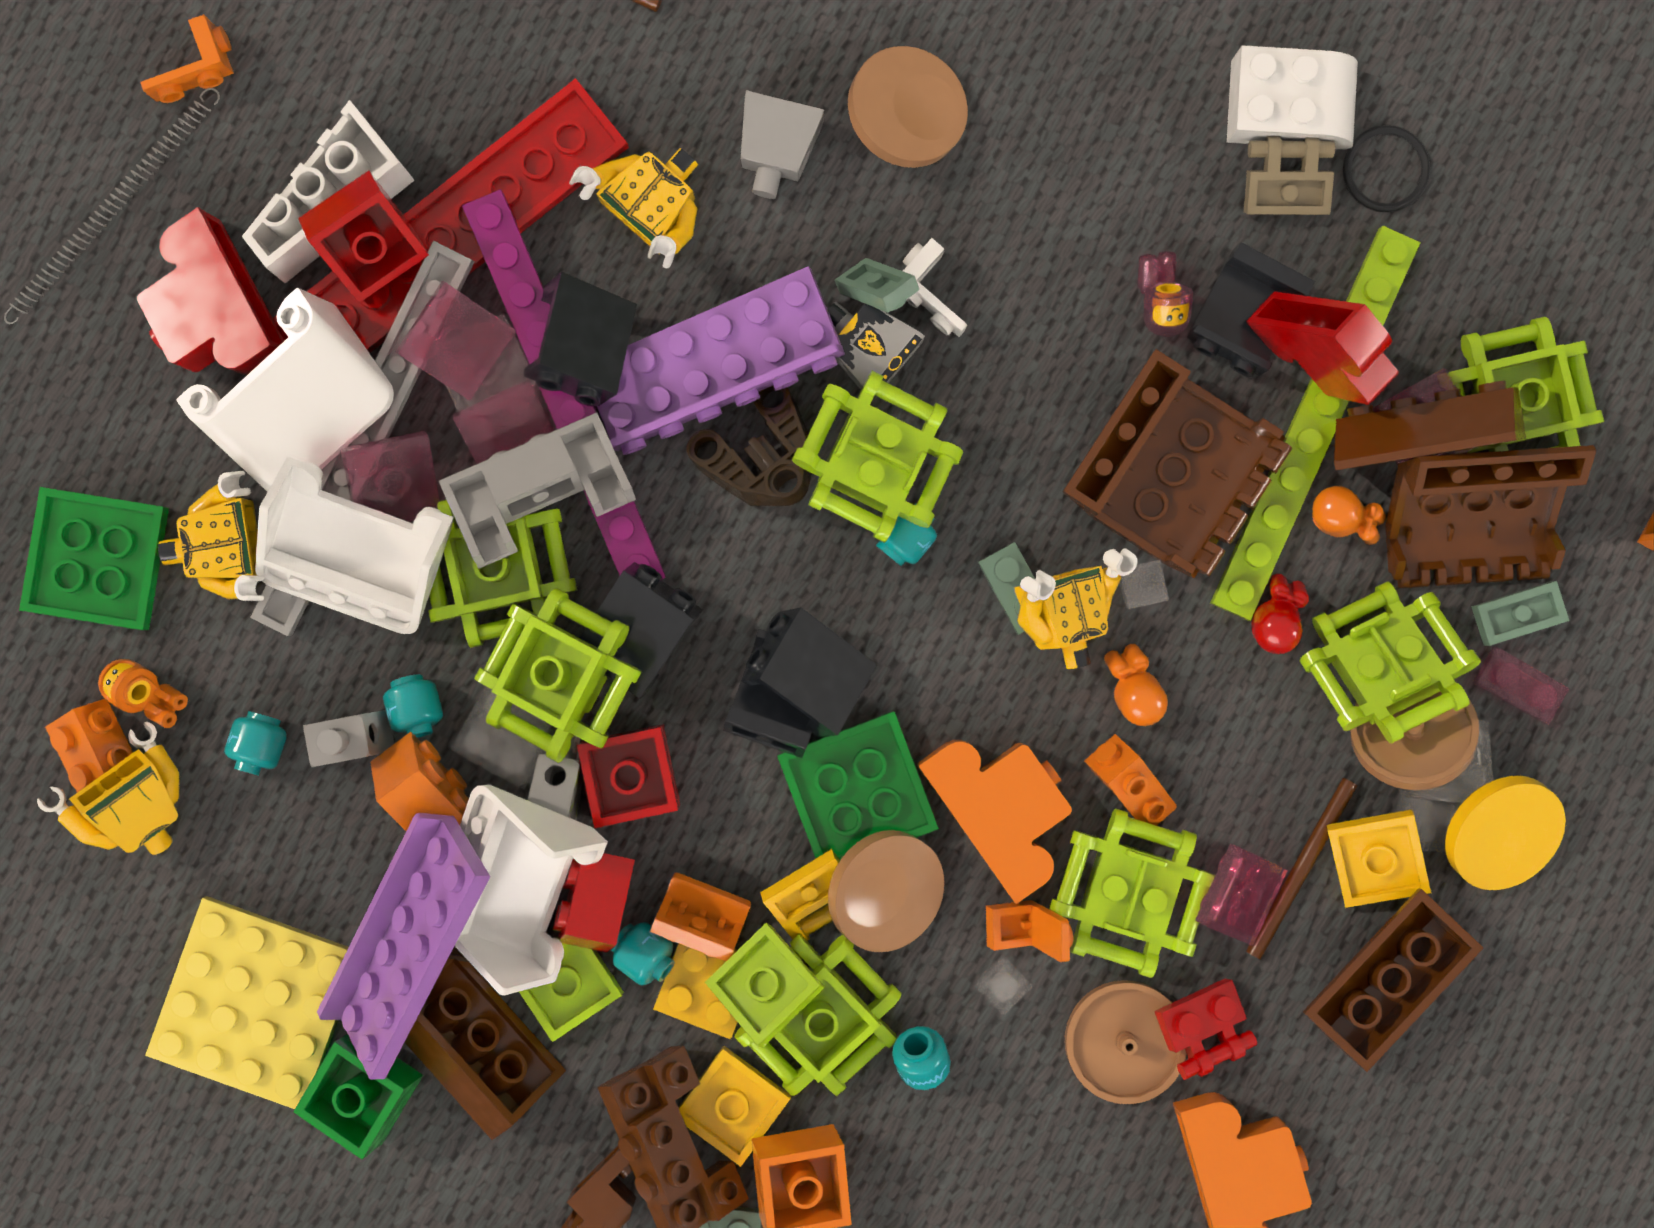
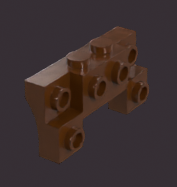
M671 1046L646 1062L611 1078L597 1087L619 1137V1149L622 1155L629 1161L636 1177V1189L640 1196L645 1199L657 1228H699L708 1221L721 1220L749 1199L733 1161H717L704 1170L675 1100L700 1085L685 1046Z

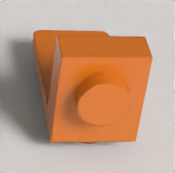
M204 14L189 19L188 21L202 60L142 81L143 91L156 102L171 103L182 99L185 96L184 91L198 86L203 89L216 87L223 83V77L234 74L226 52L232 50V47L222 26L216 27Z
M1116 734L1100 745L1094 753L1084 760L1093 773L1112 790L1134 819L1157 826L1177 808L1175 802L1141 757Z
M1033 900L1020 901L1017 904L1011 902L986 906L987 947L993 951L1034 946L1059 962L1070 961L1073 931L1068 919Z

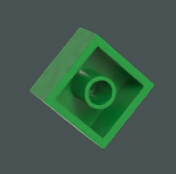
M347 1034L334 1042L293 1112L362 1160L383 1144L423 1075L396 1057L385 1079H369Z

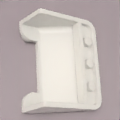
M296 288L286 297L277 312V322L289 338L226 396L221 399L212 388L204 385H194L176 399L188 418L267 492L287 456L302 462L313 463L322 470L390 408L394 397L391 383L338 308L333 303L299 288Z
M287 456L259 508L256 575L264 576V581L262 582L274 589L397 633H414L421 622L454 517L432 507L423 508L417 514L413 523L321 490L322 470L313 463L302 462Z
M492 785L477 786L470 794L460 827L491 877L461 932L455 947L500 995H508L556 981L561 968V961L564 957V948L559 939L551 938L546 931L573 858L582 865L598 862L603 856L608 841L591 826Z

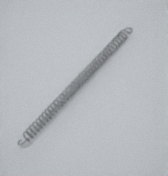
M214 88L205 89L199 96L202 102H204V100L201 96L207 90H214L218 95V99L214 103V105H216L220 99L219 92ZM194 101V104L197 106V108H199L198 105H200L207 111L211 112V109H208L199 102ZM189 107V110L192 112V114H194L193 111H195L202 117H206L205 114L203 115L194 108ZM183 112L184 116H185L188 120H189L188 117H190V118L193 119L194 121H196V122H198V123H201V120L198 121V120H196L195 118H193L192 116H190L189 114ZM178 118V121L182 125H184L183 123H185L189 127L196 129L195 126L193 127L181 118ZM173 124V127H174L177 131H178V129H180L181 131H183L184 133H186V134H188V135L191 134L190 132L188 133L187 131L183 130L182 128H180V127L177 126L176 124ZM168 130V133H169L172 137H173V135H175V136L178 137L179 139L185 140L184 137L182 138V137L178 136L177 134H175L174 132H172L171 130ZM162 136L166 142L170 141L176 146H180V143L177 144L166 136ZM157 141V144L161 148L165 147L166 149L175 152V149L172 150L163 143ZM152 147V150H153L156 154H157V152H158V153H160L161 155H163V156H165V157H167V158L170 157L169 155L167 156V155H165L164 153H162L161 151H159L158 149ZM146 153L147 156H148L151 160H152V158H153V159L157 160V161L160 162V163H164L163 160L160 161L159 159H157V158L154 157L153 155H151V154H149V153ZM141 159L145 165L148 164L155 169H159V166L156 167L145 159ZM136 164V167L140 171L143 170L150 175H154V172L151 173L143 167H141L140 165ZM131 170V173H132L135 177H136V175H137V176H139L140 178H142V179H144V180H146V181L149 180L148 178L146 179V178L142 177L141 175H139L138 173H136L135 171ZM125 176L130 183L132 181L135 184L143 187V184L141 185L133 179H131L130 177ZM120 182L124 188L127 187L134 192H138V189L134 190L125 183ZM115 188L119 194L122 193L129 198H133V195L129 196L120 189ZM110 193V196H111L114 200H115V198H116V199L119 200L120 202H122V203H124V204H128L127 201L125 202V201L119 199L118 197H116L115 195H113L112 193ZM104 199V201H105L109 206H110V204H111V205L114 206L115 208L122 210V207L120 208V207L114 205L113 203H111L110 201H108L107 199ZM99 205V207H100L103 211L106 210L107 212H109V213H111V214H113V215H117V212L113 213V212L109 211L108 209H106L105 207H103L102 205ZM94 211V213L98 217L101 216L102 218L108 221H112V218L108 219L105 216L98 213L97 211ZM89 216V219H90L93 223L96 222L97 224H99V225H101V226H103V227H107L106 224L103 225V224H101L100 222L96 221L95 219H93L92 217ZM83 222V224L88 229L91 228L92 230L101 233V230H96L87 223ZM78 228V230H79L82 234H86L87 236H89V237H91V238H96V235L92 236V235L86 233L85 231H83L82 229ZM73 234V236H74L77 240H81L82 242H84V243H86V244H91V241L87 242V241L81 239L80 237H78L77 235ZM68 240V242L72 246H76L79 249L86 250L85 247L82 248L77 244L73 243L72 241ZM62 245V247L67 252L69 251L77 256H80V253L77 254L72 250L68 249L67 247H65L64 245ZM57 251V253H58L62 258L64 257V258H66V259H68V260H70V261H73V262L75 261V258H73V260H72V259L68 258L67 256L63 255L62 253H60L59 251ZM52 257V259L56 263H59L65 267H70V264L65 265L62 262L55 259L54 257ZM46 263L51 269H54L60 273H65L64 270L60 271L57 268L50 265L49 263ZM41 269L46 275L48 274L49 276H51V277H53V278H55V279H59V276L56 277V276H54V275L48 273V272L45 271L44 269ZM36 274V276H37L41 281L43 280L44 282H46V283H48V284L54 285V282H53V281H52V283H51V282H49V281L43 279L42 277H40L38 274ZM31 280V283L43 290H49V287L46 289ZM25 286V288L28 289L30 292H33L39 296H44L43 293L39 294L34 290L30 289L28 286ZM20 292V294L23 295L25 298H28L34 302H38V299L34 300L29 296L25 295L23 292ZM15 298V300L18 301L20 304H23L29 308H33L32 304L31 306H29L24 302L20 301L18 298ZM9 303L11 307L5 313L4 320L7 324H13L18 320V317L14 322L6 320V315L12 307L22 313H28V310L26 312Z

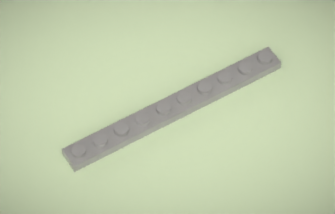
M434 240L428 251L429 256L424 259L375 360L393 387L394 397L392 404L379 419L322 469L321 490L355 503L358 502L474 264L473 260ZM266 585L261 596H264V600L258 601L250 618L286 636L293 635L309 601Z

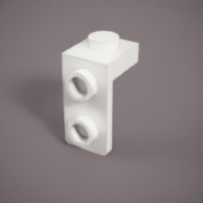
M933 238L924 247L917 243L904 258L903 263L907 267L903 271L915 275L920 290L906 299V301L915 308H918L921 304L932 313L933 316L930 318V321L946 335L953 332L960 337L965 331L967 324L920 284V281L942 258L944 248Z

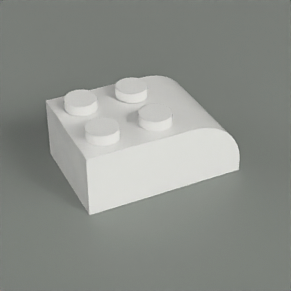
M1241 46L1231 60L1227 143L1248 144L1249 141H1265L1267 136H1280L1282 141H1303L1306 137L1319 138V141H1334L1335 149L1347 150L1352 148L1357 60L1351 55L1335 51Z

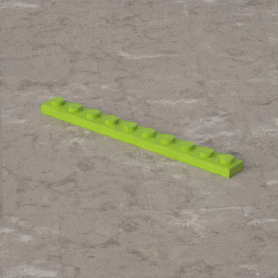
M1381 226L1375 235L1346 302L1365 304L1383 326L1421 242ZM1312 379L1308 384L1283 441L1290 445L1292 450L1276 474L1269 471L1267 476L1272 481L1254 509H1252L1210 604L1245 620L1252 619L1335 434L1336 419L1342 418L1349 403L1348 400L1326 395Z

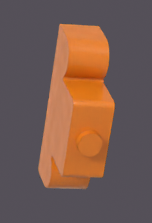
M951 740L917 763L1015 904L1046 884L1053 874L1054 861L1051 855L1040 844L1033 842V840L1072 812L1071 806L1056 786L1062 780L1047 760L1041 764L1027 745L1017 743L979 769L981 767V758L978 751L968 742Z
M1215 1092L1204 1093L1173 1102L1209 1228H1269L1264 1221L1310 1208L1312 1201L1303 1173L1309 1170L1305 1153L1300 1145L1295 1146L1291 1130L1279 1117H1271L1242 1126L1241 1116L1237 1109L1226 1097Z

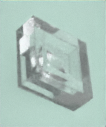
M1160 560L1138 564L1132 573L1121 576L1120 587L1126 610L1169 601Z
M1003 954L973 983L1003 1016L1033 987L1027 978Z

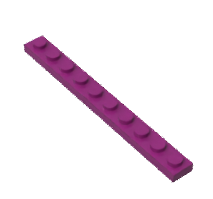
M500 189L464 204L462 207L528 362L531 364L538 359L551 304L541 301L544 287L506 197ZM540 388L557 430L597 413L594 406L583 405L577 402L572 395L562 391H549ZM583 490L619 576L623 570L636 562L639 565L646 564L660 573L662 579L666 578L635 501L597 517L585 490Z

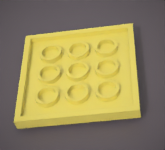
M203 897L145 1056L295 1109L321 1066L338 1020H321L317 1010L349 947L214 898Z

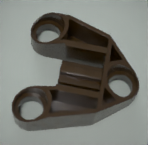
M774 385L759 391L760 398L754 401L756 408L766 421L773 435L787 452V454L781 457L764 435L758 439L756 437L751 438L748 441L750 445L744 450L762 472L757 477L752 474L734 449H730L714 430H699L689 438L687 454L695 466L716 484L750 506L794 505L806 495L809 489L812 473L797 466L792 461L797 448L803 447L808 437V432L797 403L788 387L775 390ZM780 391L784 394L783 401L779 406L775 408L763 406V400L768 393ZM710 441L717 443V451L711 458L700 459L697 457L698 449L702 444ZM797 478L796 487L792 491L786 493L778 492L785 482Z

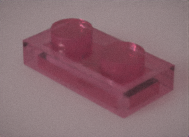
M1492 647L1472 682L1539 722L1548 725L1570 689L1498 647Z

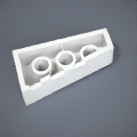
M350 100L341 110L343 116L330 131L327 128L318 139L317 143L319 146L306 163L302 164L300 162L291 173L293 179L281 194L276 193L242 235V238L264 266L284 283L288 282L320 256L307 240L298 220L299 217L368 170H370L391 199L414 181L413 177Z

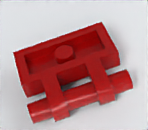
M1225 978L1154 1011L1169 1051L1177 1053L1183 1049L1186 1050L1189 1059L1177 1064L1178 1072L1184 1080L1195 1075L1203 1077L1213 1072L1215 1065L1228 1059L1236 1061L1246 1055V1050L1257 1046V1040L1252 1031L1248 1030L1237 1035L1233 1025L1247 1018L1231 979ZM1217 1034L1220 1044L1205 1050L1201 1041Z

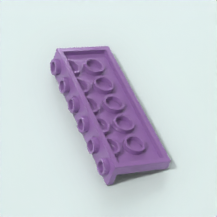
M809 266L628 345L617 395L602 405L597 406L614 451L622 450L623 455L634 453L647 446L645 440L659 434L661 439H665L684 431L682 424L697 418L698 422L702 423L722 414L720 408L735 402L737 407L754 402L760 398L759 391L774 385L775 390L784 389L799 381L797 375L812 369L814 374L835 367L838 364L836 358L845 355V352L811 268Z
M417 813L414 815L317 1010L321 1020L342 1021L343 1027L347 1031L357 1052V1057L362 1062L369 1079H385L491 877L454 816Z

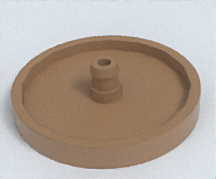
M897 46L877 52L862 65L854 77L849 90L848 111L857 136L872 153L884 161L897 166L916 168L939 161L957 144L966 127L968 117L967 99L959 79L941 59L919 48Z
M1440 691L1394 714L1393 716L1397 717L1415 707H1418L1442 695V693ZM1469 700V706L1459 711L1451 709L1404 732V737L1392 744L1386 740L1376 723L1371 725L1368 721L1350 730L1352 747L1362 766L1375 778L1388 785L1407 790L1436 788L1454 780L1471 763L1479 738L1477 713Z
M888 830L863 838L845 853L830 881L828 906L835 926L849 941L867 951L889 952L910 944L929 927L940 908L944 893V874L941 863L935 852L927 844L906 832Z
M1128 980L1109 982L1088 992L1073 1009L1065 1031L1066 1055L1074 1074L1082 1085L1101 1099L1117 1104L1142 1103L1157 1097L1168 1089L1179 1075L1177 1064L1185 1061L1187 1054L1185 1049L1177 1053L1169 1051L1154 1012L1171 1004L1170 1000L1149 985Z

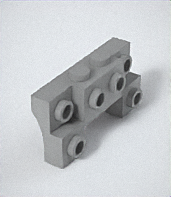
M597 413L551 433L536 435L523 445L509 451L497 452L486 461L439 480L446 500L478 569L518 552L506 525L509 522L585 490L597 517L636 500L633 489Z

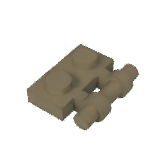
M1267 136L1265 141H1249L1248 157L1264 158V170H1247L1244 213L1330 215L1334 172L1318 170L1319 158L1334 157L1335 142L1319 141V138L1306 137L1303 141H1282L1280 136ZM1281 158H1301V170H1280Z

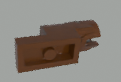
M619 1145L572 1190L567 1203L573 1211L561 1228H629L627 1221L630 1220L636 1196L617 1176L619 1175L624 1179L633 1170L629 1161L622 1155Z

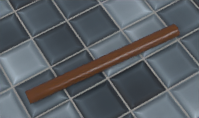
M1342 778L1246 950L1247 953L1261 960L1329 838L1327 825L1339 821L1358 787L1355 783Z

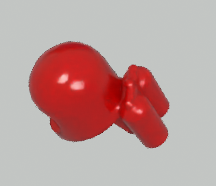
M1277 573L1272 575L1269 580L1272 598L1256 609L1251 625L1252 633L1263 650L1272 654H1284L1293 650L1302 638L1303 630L1298 609L1308 604L1309 596L1303 582L1293 581L1289 584L1283 574Z

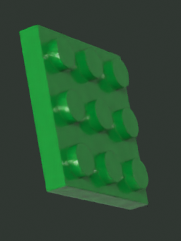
M40 487L19 611L131 629L149 630L161 561L158 553V544L165 537L169 508Z
M894 711L841 730L838 736H825L808 743L803 758L785 752L777 755L815 858L832 849L841 860L845 853L857 842L881 831H902L919 837L939 829Z

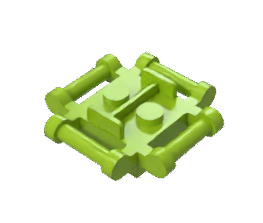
M1547 317L1532 319L1528 325L1481 336L1478 333L1463 335L1461 337V350L1468 361L1469 367L1438 375L1440 388L1445 387L1446 391L1461 389V396H1465L1462 383L1468 381L1473 382L1474 390H1471L1472 395L1479 393L1478 385L1506 380L1507 388H1519L1526 439L1455 450L1456 454L1474 453L1489 449V452L1508 451V444L1555 433L1558 434L1559 444L1550 448L1580 446L1577 428L1604 422L1602 410H1597L1584 358V354L1588 353L1586 342L1580 341L1556 346L1552 325ZM1528 341L1536 343V351L1487 362L1485 351Z
M872 370L858 398L851 396L849 392L837 385H827L822 395L825 401L803 447L797 448L792 461L797 466L819 476L817 486L808 503L809 506L819 511L823 507L873 532L874 538L885 543L892 533L898 516L920 527H930L935 516L932 510L952 466L959 463L963 450L952 443L941 441L934 437L947 413L946 407L938 403L932 406L883 381V375ZM874 395L923 419L925 423L922 430L871 406ZM839 409L849 413L827 461L822 460L818 453ZM928 453L938 459L917 505H913L905 500ZM831 488L882 512V517L831 493Z
M447 500L439 501L437 504L438 510L454 517ZM560 509L528 514L507 523L506 525L518 552L478 569L454 517L444 549V556L455 604L448 605L439 565L429 595L432 609L428 610L430 622H439L461 616L468 646L470 648L482 646L485 640L499 638L509 620L508 618L480 625L477 618L478 612L510 606L512 603L519 604L531 601L533 613L538 616L546 597L554 588H558L565 593L577 591L575 578H570L559 523L562 522ZM541 526L554 582L542 584L531 534V528Z
M1387 581L1376 586L1374 593L1329 615L1322 613L1312 618L1313 626L1325 647L1308 651L1299 661L1306 672H1312L1339 714L1337 721L1344 731L1352 730L1369 721L1371 725L1376 723L1386 740L1392 744L1402 739L1404 732L1451 709L1459 711L1470 705L1465 690L1454 679L1476 668L1481 660L1474 650L1467 649L1439 609L1441 602L1434 592L1426 593L1417 598L1412 604L1404 607L1399 600L1395 588ZM1381 607H1384L1386 612L1352 628L1350 634L1343 638H1340L1336 632L1337 629ZM1425 617L1453 658L1452 661L1446 664L1442 663L1415 621ZM1332 663L1359 706H1353L1327 666L1328 664ZM1440 691L1442 693V695L1418 707H1415L1397 717L1393 716L1394 714Z
M554 588L549 593L538 616L526 608L512 603L507 613L510 618L484 668H479L474 678L479 683L492 689L491 692L497 695L486 716V723L498 730L503 727L546 751V757L557 763H560L566 757L574 735L596 747L603 748L609 737L606 735V732L631 683H636L642 673L636 667L614 657L617 649L628 636L629 626L618 620L611 622L571 601L569 595L558 588ZM562 614L603 636L599 647L597 648L554 625L556 618ZM609 670L615 673L616 676L591 725L588 726L581 722L585 713L591 711L607 680L605 673ZM514 704L556 727L557 730L554 735H550L511 713L512 705Z
M1116 808L1111 815L1104 838L1074 830L1070 841L1074 845L1057 899L1052 898L1049 910L1063 917L1078 920L1070 952L1079 956H1084L1087 953L1138 969L1140 975L1152 978L1156 972L1161 947L1193 957L1197 945L1193 941L1210 887L1215 888L1218 878L1213 873L1187 865L1189 857L1195 848L1196 833L1182 830L1181 833L1128 817V812ZM1123 833L1173 848L1175 851L1171 860L1119 843ZM1091 849L1097 851L1081 906L1073 904L1089 850ZM1184 878L1194 883L1178 935L1174 936L1166 933ZM1093 925L1145 941L1143 953L1090 937Z
M798 934L790 941V948L801 960L803 959L810 966L809 970L825 988L774 1038L802 1067L794 1069L769 1042L763 1048L757 1046L742 1027L737 1030L735 1038L743 1047L749 1046L783 1081L782 1087L791 1096L797 1095L814 1079L818 1083L821 1081L835 1096H838L847 1088L845 1083L885 1046L890 1048L894 1045L898 1038L897 1035L880 1018L899 1001L901 992L893 984L887 985L853 949L854 944L844 935L839 936L829 946L828 950L820 956L801 934ZM841 961L876 996L875 1000L869 1005L833 969Z

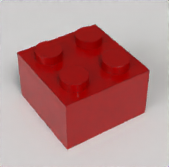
M370 170L298 218L309 243L358 303L429 256L416 231Z
M664 724L609 735L603 748L596 747L586 741L577 744L594 828L679 810L681 804Z
M603 853L602 858L598 862L582 865L573 858L562 887L569 890L567 901L562 900L561 905H558L552 930L560 931L558 939L561 943L602 952H608L616 946L635 860Z

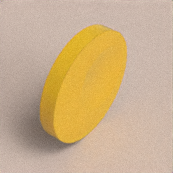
M1507 776L1483 785L1465 799L1450 821L1445 839V850L1450 865L1466 882L1484 890H1501L1525 882L1544 868L1559 848L1566 822L1563 805L1550 789L1538 780L1530 777Z

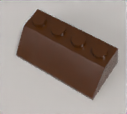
M1506 380L1478 385L1479 393L1461 396V389H1453L1434 393V402L1417 404L1416 397H1409L1390 401L1391 409L1374 412L1373 404L1347 409L1348 417L1336 419L1335 470L1526 439L1519 388H1507Z
M1418 888L1305 1008L1303 1013L1353 1062L1368 1072L1484 947L1430 896Z
M447 959L405 1040V1044L491 1140L512 1127L566 1072L563 1066L469 962L455 959Z

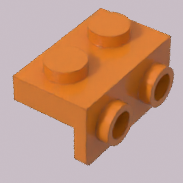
M105 699L74 708L45 727L50 736L51 744L58 752L68 773L69 781L77 793L133 753L109 702Z
M676 872L672 876L650 932L662 936L671 942H677L703 952L707 956L727 961L733 954L751 907V902Z

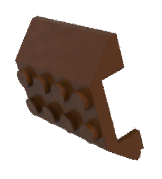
M1155 349L1062 492L1093 519L1159 562L1192 578H1195L1198 572L1210 577L1226 552L1216 545L1217 542L1221 540L1229 545L1232 543L1248 518V515L1239 508L1241 505L1254 509L1272 481L1263 474V471L1268 470L1276 474L1291 452L1292 447L1283 442L1285 439L1284 431L1264 418L1256 422L1249 419L1189 380L1190 370Z
M1594 445L1420 456L1398 464L1385 524L1388 572L1392 574L1394 580H1397L1398 588L1428 587L1430 585V570H1434L1435 586L1470 584L1472 580L1471 567H1475L1476 583L1512 581L1513 564H1516L1518 581L1548 579L1551 573L1550 567L1552 570L1560 569L1566 552L1555 530V525L1567 486L1587 484L1597 451Z

